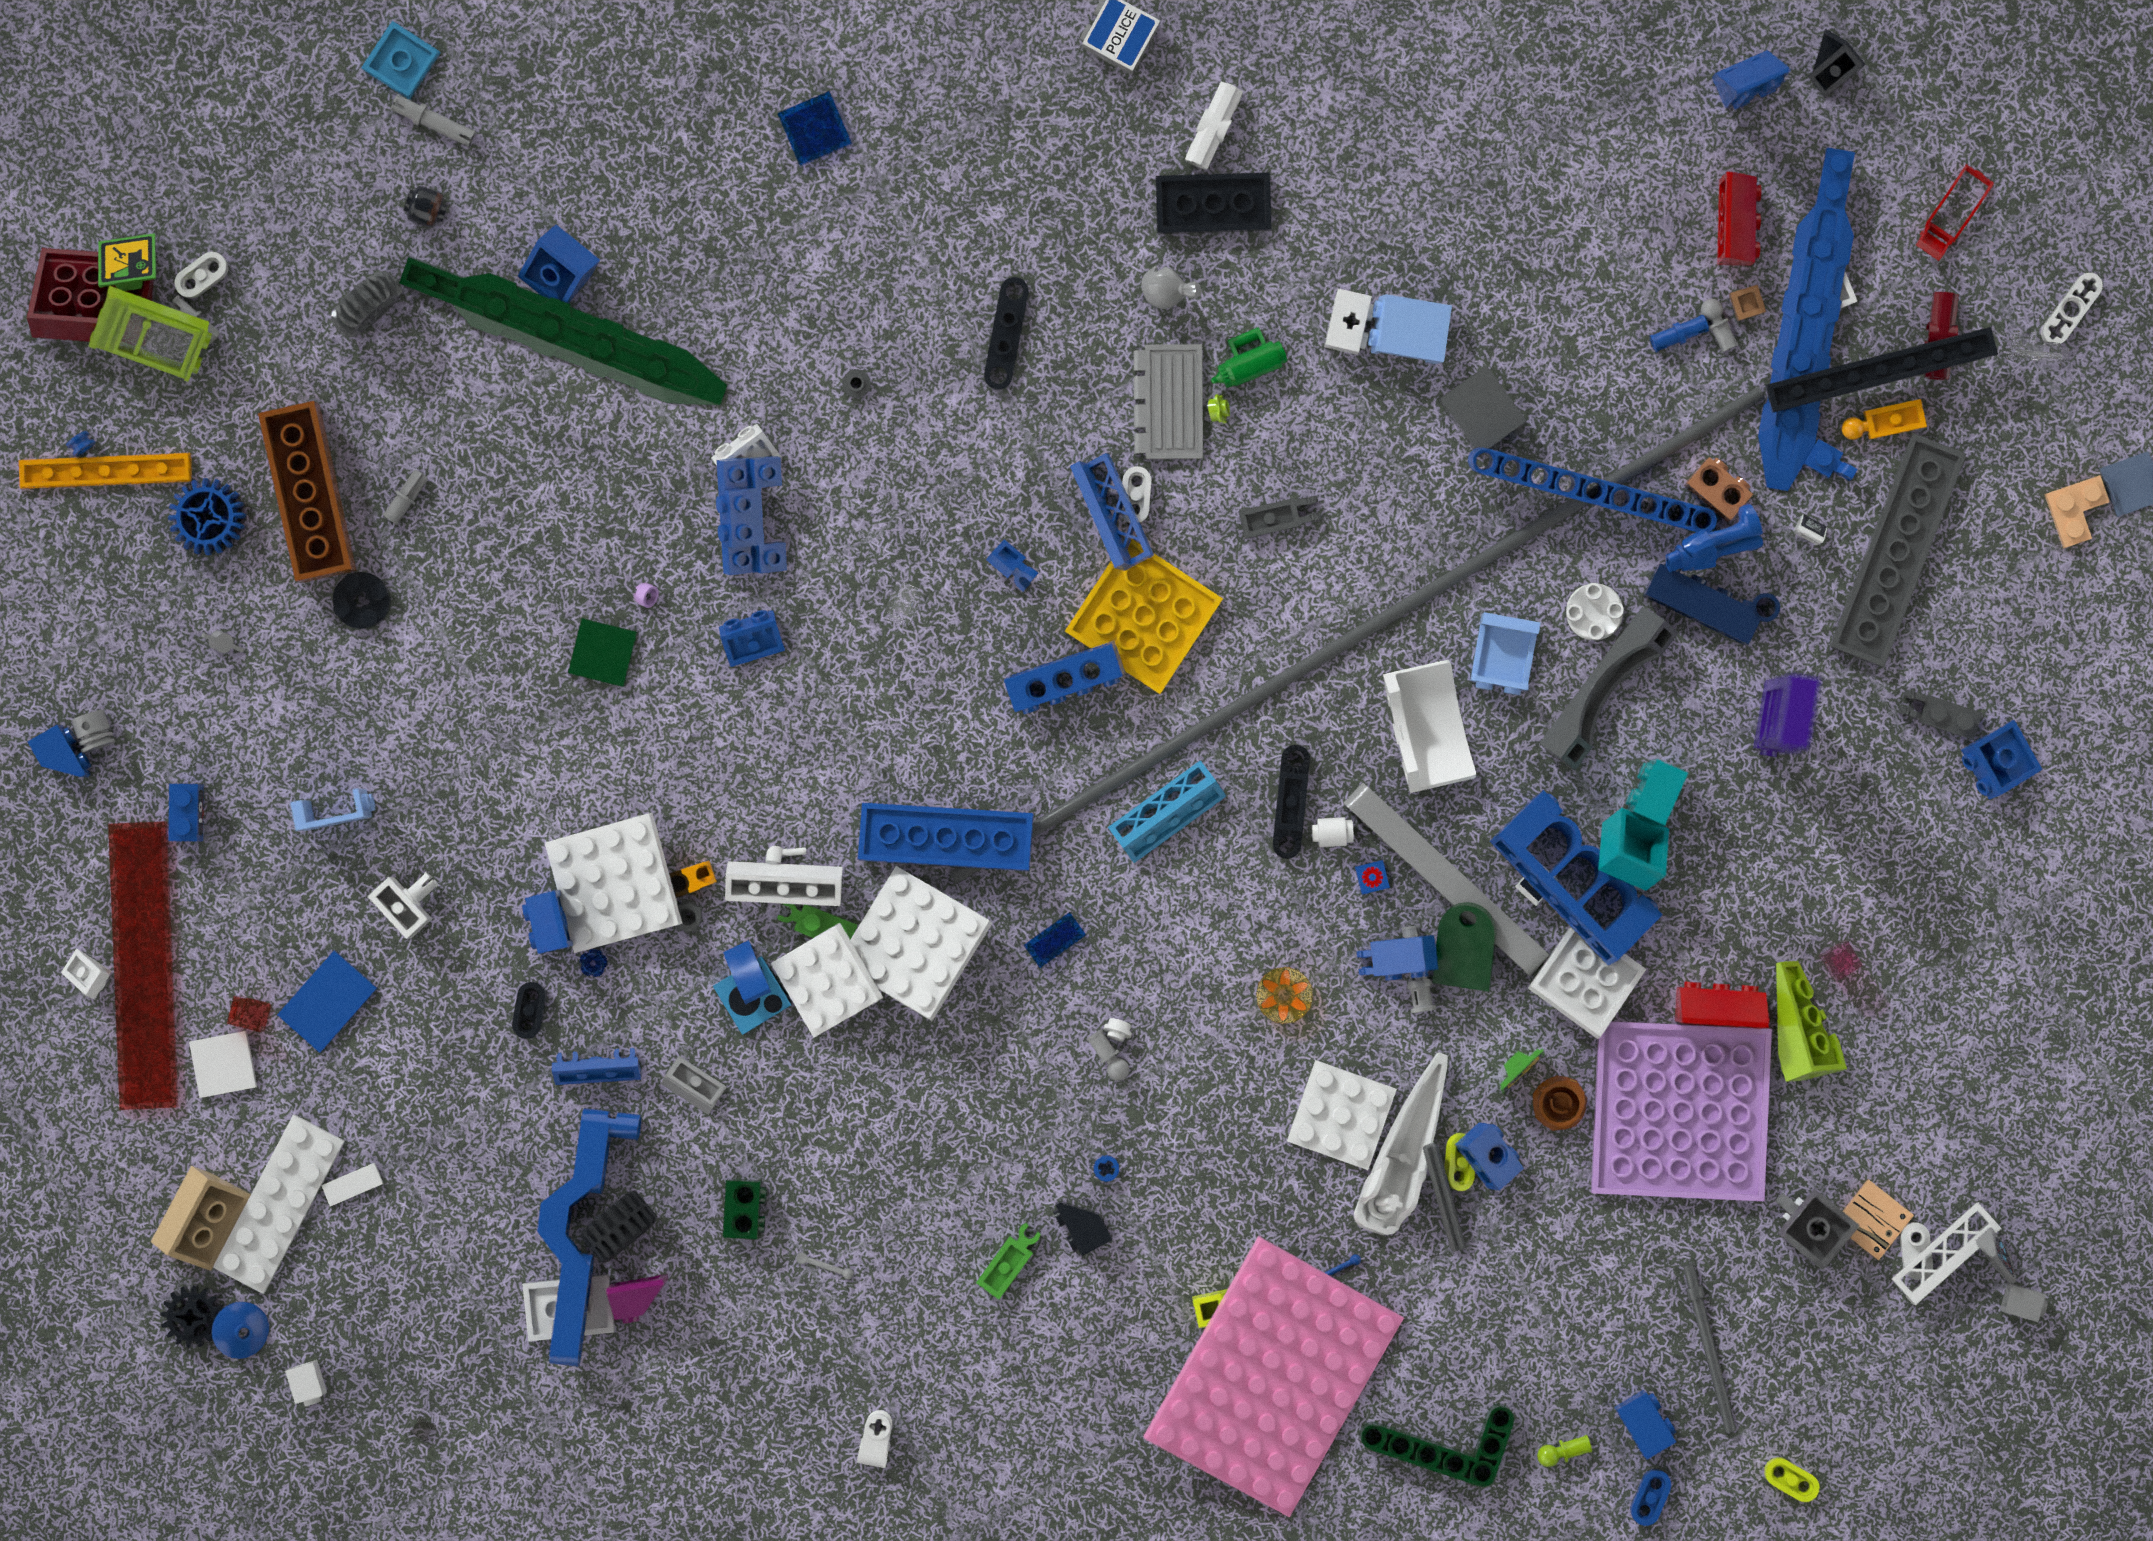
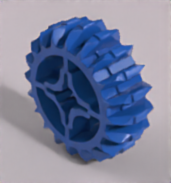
M203 478L201 487L197 480H193L191 484L192 491L184 485L182 486V491L186 495L184 497L179 494L174 495V498L180 501L178 506L174 504L169 505L170 509L176 511V515H169L168 520L177 521V524L170 527V531H181L175 540L182 542L186 539L183 546L186 550L191 549L194 545V553L199 555L204 547L205 555L211 556L214 546L215 551L221 554L223 553L222 543L226 547L232 548L233 544L229 538L232 537L236 540L241 538L234 531L236 528L245 529V525L238 523V519L247 518V514L237 512L245 504L244 502L234 503L238 499L239 493L235 491L229 494L231 490L229 484H225L221 488V481L215 479L211 486L210 480ZM209 494L208 499L204 500L202 506L198 508L188 507L196 497ZM218 496L226 503L229 518L219 515L217 511ZM210 509L211 512L209 514H212L213 517L220 519L219 521L207 520L206 523L203 524L205 520L201 519L200 516L195 515L194 513H208ZM185 515L196 520L197 538L188 530ZM214 526L226 527L219 536L206 540V536L209 535Z

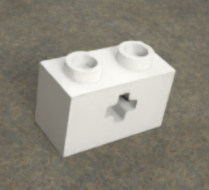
M1343 289L1337 290L1324 345L1325 348L1358 355L1360 348H1366L1369 332H1364L1366 320L1372 321L1374 305L1370 304L1372 296ZM1349 315L1355 316L1354 321L1358 323V325L1353 326L1352 330L1347 329V323L1343 322V320L1348 319Z

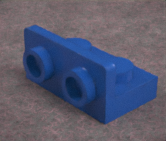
M760 610L754 612L751 617L742 620L737 618L730 619L722 626H719L720 638L730 667L785 651L773 610L768 612Z

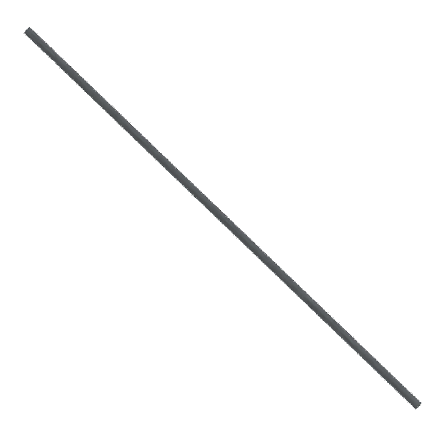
M1757 386L1602 480L1620 485L1624 484L1765 399L1763 392ZM1597 484L1586 489V494L1589 498L1595 497L1598 493ZM1572 498L1086 789L1033 821L1032 839L1590 503ZM957 867L949 873L955 883L958 884L982 868Z

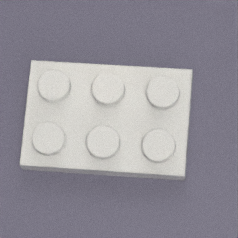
M609 1274L592 1276L584 1335L615 1332L614 1317L606 1294V1288L610 1285ZM559 1279L523 1283L528 1341L551 1339Z

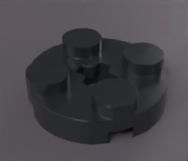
M357 572L347 574L335 587L332 598L333 610L347 626L356 629L374 627L383 621L389 612L391 598L388 588L379 577L371 573ZM364 592L366 593V599L369 600L368 606L363 605L361 609L356 608L357 602L354 601V597L360 596Z

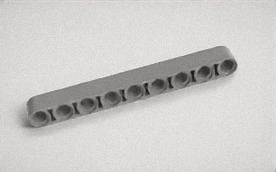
M1363 782L1345 800L1343 804L1354 812L1358 819L1368 828L1370 827L1384 843L1395 850L1398 856L1410 867L1412 866L1425 881L1436 888L1452 906L1462 902H1471L1484 907L1492 915L1496 924L1495 944L1515 964H1518L1528 976L1531 977L1550 956ZM1464 911L1461 913L1472 924L1476 922V917L1472 912Z

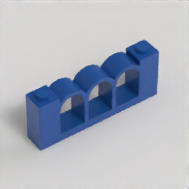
M1543 790L1533 797L1489 842L1609 966L1618 961L1663 914L1658 910L1657 904L1651 898L1646 897L1644 894L1638 897L1636 888L1633 885L1598 870L1600 850L1590 845L1581 846V831L1576 823L1567 817L1559 816L1563 810L1560 808L1558 800ZM1546 828H1553L1559 830L1565 836L1567 850L1564 856L1547 871L1526 848ZM1574 857H1581L1591 862L1594 867L1595 877L1592 885L1575 900L1554 877ZM1602 886H1609L1620 893L1623 904L1619 915L1603 929L1582 906Z

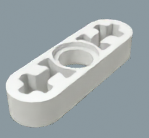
M2085 273L2075 281L2041 329V337L2045 343L2056 346L2063 343L2069 337L2102 291L2103 284L2098 275ZM2090 279L2094 281L2092 285L2095 289L2094 292H2087L2082 299L2072 295L2074 291L2077 295L2083 291L2085 286L2082 284V281L2087 282ZM2072 301L2078 305L2079 313L2076 317H2068L2065 314L2064 305L2067 302ZM2058 314L2063 321L2071 323V325L2068 327L2065 323L2059 330V333L2062 335L2061 338L2055 337L2051 339L2049 337L2051 331L2048 328L2049 326L2054 328L2059 324L2061 320L2056 318Z

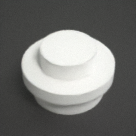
M1110 1018L1108 1024H1105L1103 1028L1104 1031L1108 1032L1107 1037L1123 1042L1124 1038H1131L1132 1035L1130 1032L1131 1025L1119 1019Z

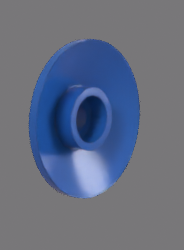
M244 1301L235 1302L224 1307L217 1314L212 1325V1339L217 1349L224 1355L236 1359L247 1358L257 1353L264 1346L269 1333V1323L265 1313L255 1304ZM242 1328H247V1334L244 1337H239V1331Z

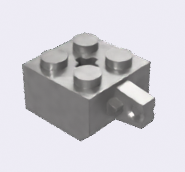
M1815 1189L1812 1190L1804 1201L1800 1197L1792 1201L1784 1193H1781L1775 1201L1786 1210L1782 1217L1787 1220L1778 1234L1821 1270L1827 1267L1860 1227L1858 1223ZM1821 1222L1824 1223L1826 1234L1824 1236L1819 1234L1814 1237L1811 1225L1813 1223L1817 1225Z

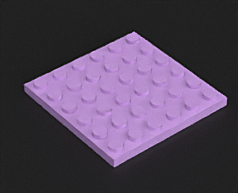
M1611 1021L1597 1043L1591 1193L1764 1201L1772 1029Z

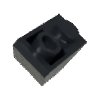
M1061 1200L1055 1203L1057 1210L1053 1211L1060 1227L1066 1225L1071 1235L1066 1238L1073 1252L1079 1250L1083 1256L1112 1241V1236L1099 1212Z

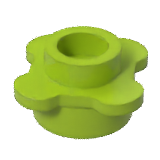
M1216 394L1214 399L1208 400V411L1212 422L1219 421V423L1223 422L1225 424L1227 423L1226 417L1230 416L1229 402L1227 399L1224 400L1223 395L1219 396V394Z

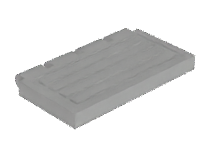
M1202 344L1145 345V350L1134 351V371H1145V376H1134V400H1145L1144 405H1134V428H1146V433H1134V454H1146V459H1203Z

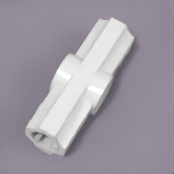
M1220 82L1209 108H1206L1198 124L1196 137L1189 148L1185 161L1201 169H1208L1219 144H1222L1224 136L1232 123V115L1241 100L1243 91L1229 83Z

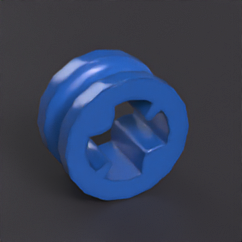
M87 430L77 434L66 444L67 448L73 449L72 454L74 457L82 455L96 443L94 439L90 440L88 438L89 432Z
M1101 1156L1095 1161L1094 1173L1101 1181H1111L1119 1173V1164L1112 1156ZM1111 1161L1114 1164L1111 1166V1168H1115L1114 1173H1107L1106 1176H1102L1099 1173L1102 1170L1098 1169L1099 1164Z

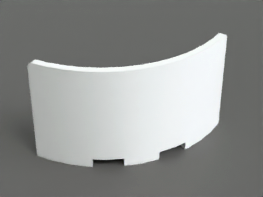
M1444 660L1383 674L1388 706H1390L1394 721L1393 729L1397 745L1400 747L1402 766L1410 793L1476 778V770L1460 714L1451 662Z

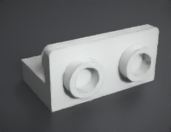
M756 424L753 427L748 426L741 430L738 438L730 444L725 443L715 451L712 460L717 466L716 460L781 457V455Z

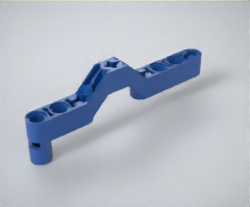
M584 1108L581 1116L573 1178L541 1202L537 1232L561 1262L549 1353L550 1364L579 1367L584 1342L594 1255L582 1253L569 1236L572 1209L590 1193H603L611 1137L638 1141L641 1130V1115L618 1112L616 1119L610 1118V1111Z

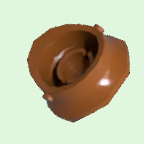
M1556 1075L1542 1082L1533 1093L1535 1118L1552 1131L1576 1127L1585 1114L1587 1097L1575 1079Z

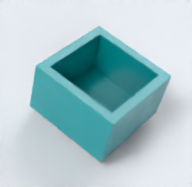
M1651 759L1649 762L1643 763L1637 775V778L1641 780L1638 788L1631 789L1625 802L1629 806L1628 810L1661 826H1665L1688 776V772L1659 759Z
M1620 808L1602 822L1598 870L1647 891L1666 876L1669 828L1629 810Z

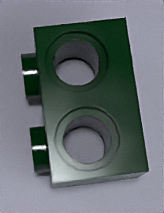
M726 1179L723 1238L757 1240L759 1233H764L765 1216L760 1215L761 1204H766L767 1187H762V1180ZM749 1187L752 1189L754 1198L751 1202H743L739 1198L738 1192L740 1188ZM748 1216L752 1221V1228L748 1231L739 1229L737 1226L738 1217Z

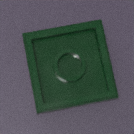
M581 618L568 674L624 687L638 632Z

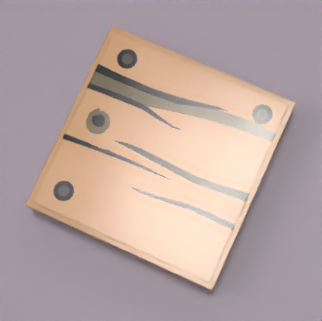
M1868 1179L1843 1210L1845 1214L1860 1225L1850 1239L1877 1260L1883 1256L1914 1216Z

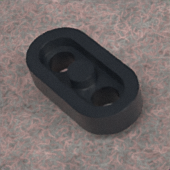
M538 982L523 984L517 993L512 1029L518 1037L523 1039L535 1037L542 1028L547 992L544 986ZM531 990L538 994V998L534 1002L530 1001L527 997ZM525 1019H530L533 1023L532 1028L529 1030L524 1029L522 1026V1022Z

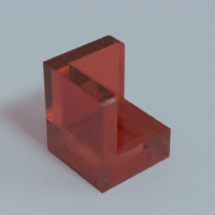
M236 995L233 997L227 1024L264 1032L271 1004Z

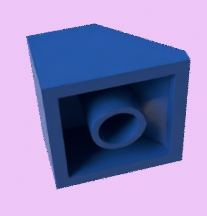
M556 224L537 240L517 277L542 296L547 298L554 297L570 303L592 276L600 259Z
M560 890L525 898L526 904L522 905L525 921L531 922L533 931L529 933L532 949H537L538 954L574 946L568 932L565 911L561 906L559 896L562 895Z

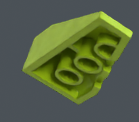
M1799 961L1776 963L1778 1056L1786 1082L1804 1081L1846 1070L1847 1066L1836 1034L1833 1033L1828 1036L1821 1022L1827 1018L1824 1010L1821 1009L1819 1011L1810 1001L1814 991Z

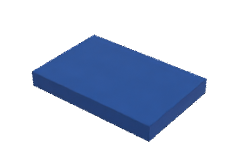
M334 950L277 1016L321 1053L378 988Z

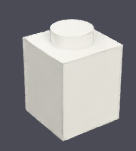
M317 1360L289 1368L285 1371L295 1404L304 1402V1406H309L321 1402L320 1396L326 1394L327 1391Z

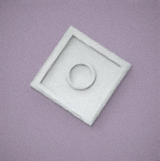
M247 1031L189 1042L199 1098L257 1087Z

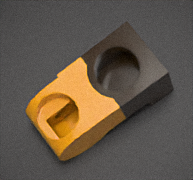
M710 861L669 873L676 899L717 882Z

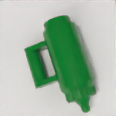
M1259 327L1227 340L1234 357L1227 359L1217 367L1218 373L1211 379V382L1213 384L1223 383L1226 388L1239 386L1282 368V364L1288 362V359L1280 341L1266 343ZM1259 339L1260 346L1238 355L1236 348Z

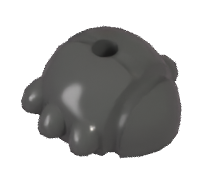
M683 899L680 905L677 904L682 924L676 925V930L678 932L684 930L686 934H689L691 930L697 933L702 919L703 906H697L694 900L689 902L687 899ZM687 913H691V918L687 917Z

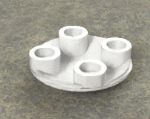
M1590 583L1578 588L1570 596L1566 606V618L1569 626L1578 636L1587 640H1602L1611 636L1619 628L1623 619L1624 608L1621 599L1610 587L1603 584Z

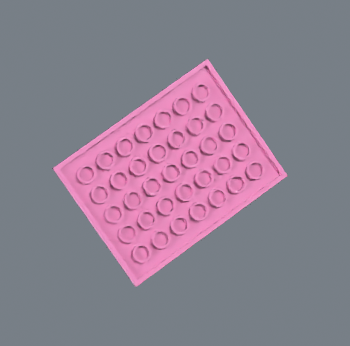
M1258 1236L1143 1437L1158 1447L1290 1517L1404 1317Z

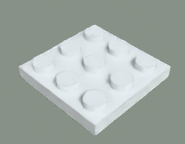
M840 923L771 963L813 1038L883 998Z
M1570 926L1528 989L1599 1039L1646 969L1626 954L1608 966Z
M1315 1060L1287 1142L1368 1170L1397 1089Z

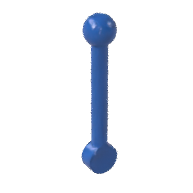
M1354 1254L1350 1257V1260L1324 1273L1331 1276L1351 1265L1357 1266L1361 1263V1257Z

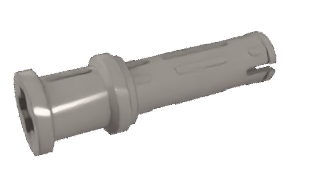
M1419 925L1401 928L1403 938L1420 936ZM1409 973L1410 982H1408L1407 989L1411 991L1413 1004L1411 1013L1436 1010V1005L1432 1003L1430 991L1432 981L1427 979V977L1411 978V973Z

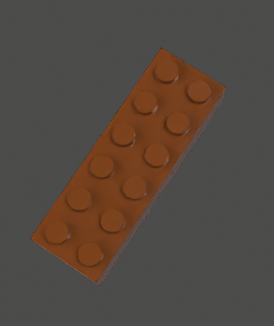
M310 401L258 413L295 581L305 583L357 571L320 404Z

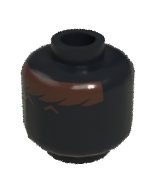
M418 186L415 191L410 189L403 211L407 212L409 221L431 228L437 220L443 221L448 205L442 204L444 199L442 193L424 186Z

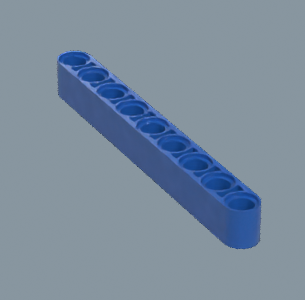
M1478 447L1473 449L1468 456L1469 467L1477 473L1694 532L1703 529L1711 532L1717 523L1715 513L1705 507L1499 451ZM1482 453H1486L1489 456V464L1485 468L1480 469L1476 463L1477 457ZM1513 460L1517 466L1516 472L1511 476H1507L1504 472V466L1508 461ZM1536 468H1541L1544 472V478L1540 483L1536 484L1532 481L1531 474ZM1568 475L1571 479V486L1567 490L1562 491L1559 487V480L1561 477ZM1594 482L1598 486V493L1595 497L1589 498L1586 494V488L1590 483ZM1619 490H1623L1626 495L1625 501L1617 506L1613 500L1614 494ZM1649 497L1653 502V507L1649 512L1644 513L1641 510V502ZM1673 505H1677L1680 509V514L1675 520H1671L1668 516V510ZM1704 512L1707 522L1703 527L1698 528L1695 518L1699 513Z

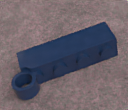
M1660 563L1656 566L1642 595L1745 646L1749 645L1759 622L1766 623L1772 621L1780 612V602L1772 594L1763 593L1754 597L1752 601L1743 599L1741 603L1732 598V592L1721 587H1717L1714 590L1706 586L1707 580L1692 574L1691 577L1680 573L1681 569L1670 573L1666 563L1665 565ZM1762 598L1770 600L1773 604V613L1769 617H1762L1757 613L1756 604Z

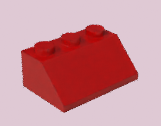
M1726 172L1719 179L1717 265L1752 266L1755 263V259L1760 257V242H1756V230H1760L1761 214L1756 213V202L1761 201L1762 189L1761 185H1757L1756 176Z
M1684 981V987H1677L1675 1021L1693 1024L1769 1028L1767 995L1765 992H1759V986L1741 985V991L1730 990V984L1713 983V989L1701 988V982Z

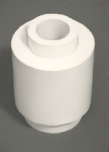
M1345 817L1317 819V825H1312L1313 842H1318L1319 847L1346 846L1347 843H1353L1352 820H1345Z

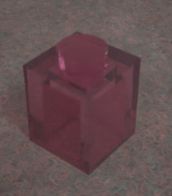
M1841 941L1818 955L1833 980L1837 981L1863 966L1848 941Z

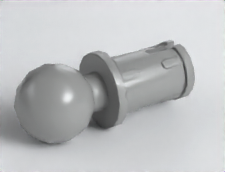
M1716 299L1704 301L1700 309L1701 315H1704L1706 320L1711 321L1712 325L1709 327V330H1712L1721 352L1739 345L1727 323L1730 321L1729 318L1723 320L1721 317L1723 312L1722 304Z
M1100 1029L1087 1038V1041L1090 1042L1100 1057V1064L1105 1061L1107 1062L1109 1077L1116 1081L1124 1080L1129 1074L1128 1063L1115 1056L1119 1050L1113 1048L1103 1030Z

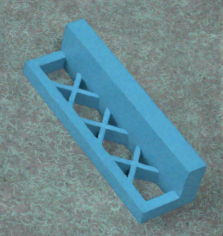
M1200 760L1108 828L1132 862L1135 863L1220 802L1226 795ZM1200 772L1206 777L1198 784H1190L1191 779ZM1181 791L1177 799L1167 801L1171 793ZM1151 808H1157L1155 815L1151 818H1144L1145 812ZM1127 825H1134L1133 830L1122 838L1119 831Z

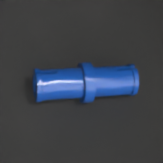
M1700 315L1681 324L1676 322L1672 324L1671 328L1650 335L1649 338L1654 351L1657 353L1677 343L1680 345L1685 344L1687 339L1704 332H1709V326L1704 315Z

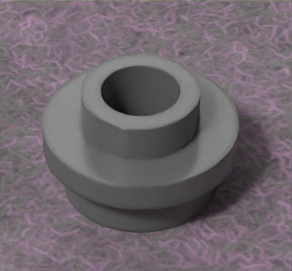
M853 369L843 377L842 386L848 396L861 398L869 392L871 381L866 372L860 369ZM859 378L862 381V385L859 388H853L851 386L853 379Z

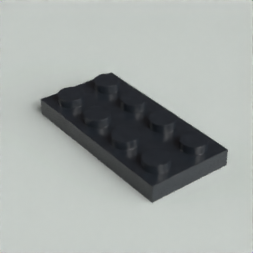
M1270 172L1162 175L1155 177L1157 234L1272 230Z

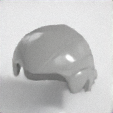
M1154 266L1146 272L1141 283L1147 302L1161 309L1174 307L1185 296L1195 299L1202 295L1198 282L1193 281L1186 284L1176 272L1167 267L1157 271L1158 267Z

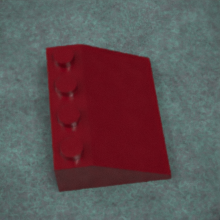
M53 248L41 249L27 313V321L32 338L90 342L91 333L95 330L100 310L104 307L109 286H98V252ZM154 279L142 281L141 289L125 292L152 301ZM131 313L121 341L136 345L143 329V321L147 318ZM150 328L147 329L141 346L147 345Z

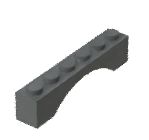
M1642 607L1539 744L1556 759L1576 770L1592 749L1597 719L1611 693L1634 670L1662 656L1678 635V632L1666 620Z

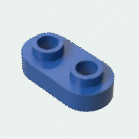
M1652 1469L1647 1471L1642 1477L1630 1506L1632 1518L1640 1525L1649 1526L1654 1524L1661 1514L1671 1490V1480L1664 1471ZM1655 1478L1661 1481V1485L1657 1489L1651 1487V1481ZM1642 1505L1649 1506L1650 1511L1647 1515L1640 1514L1639 1509Z

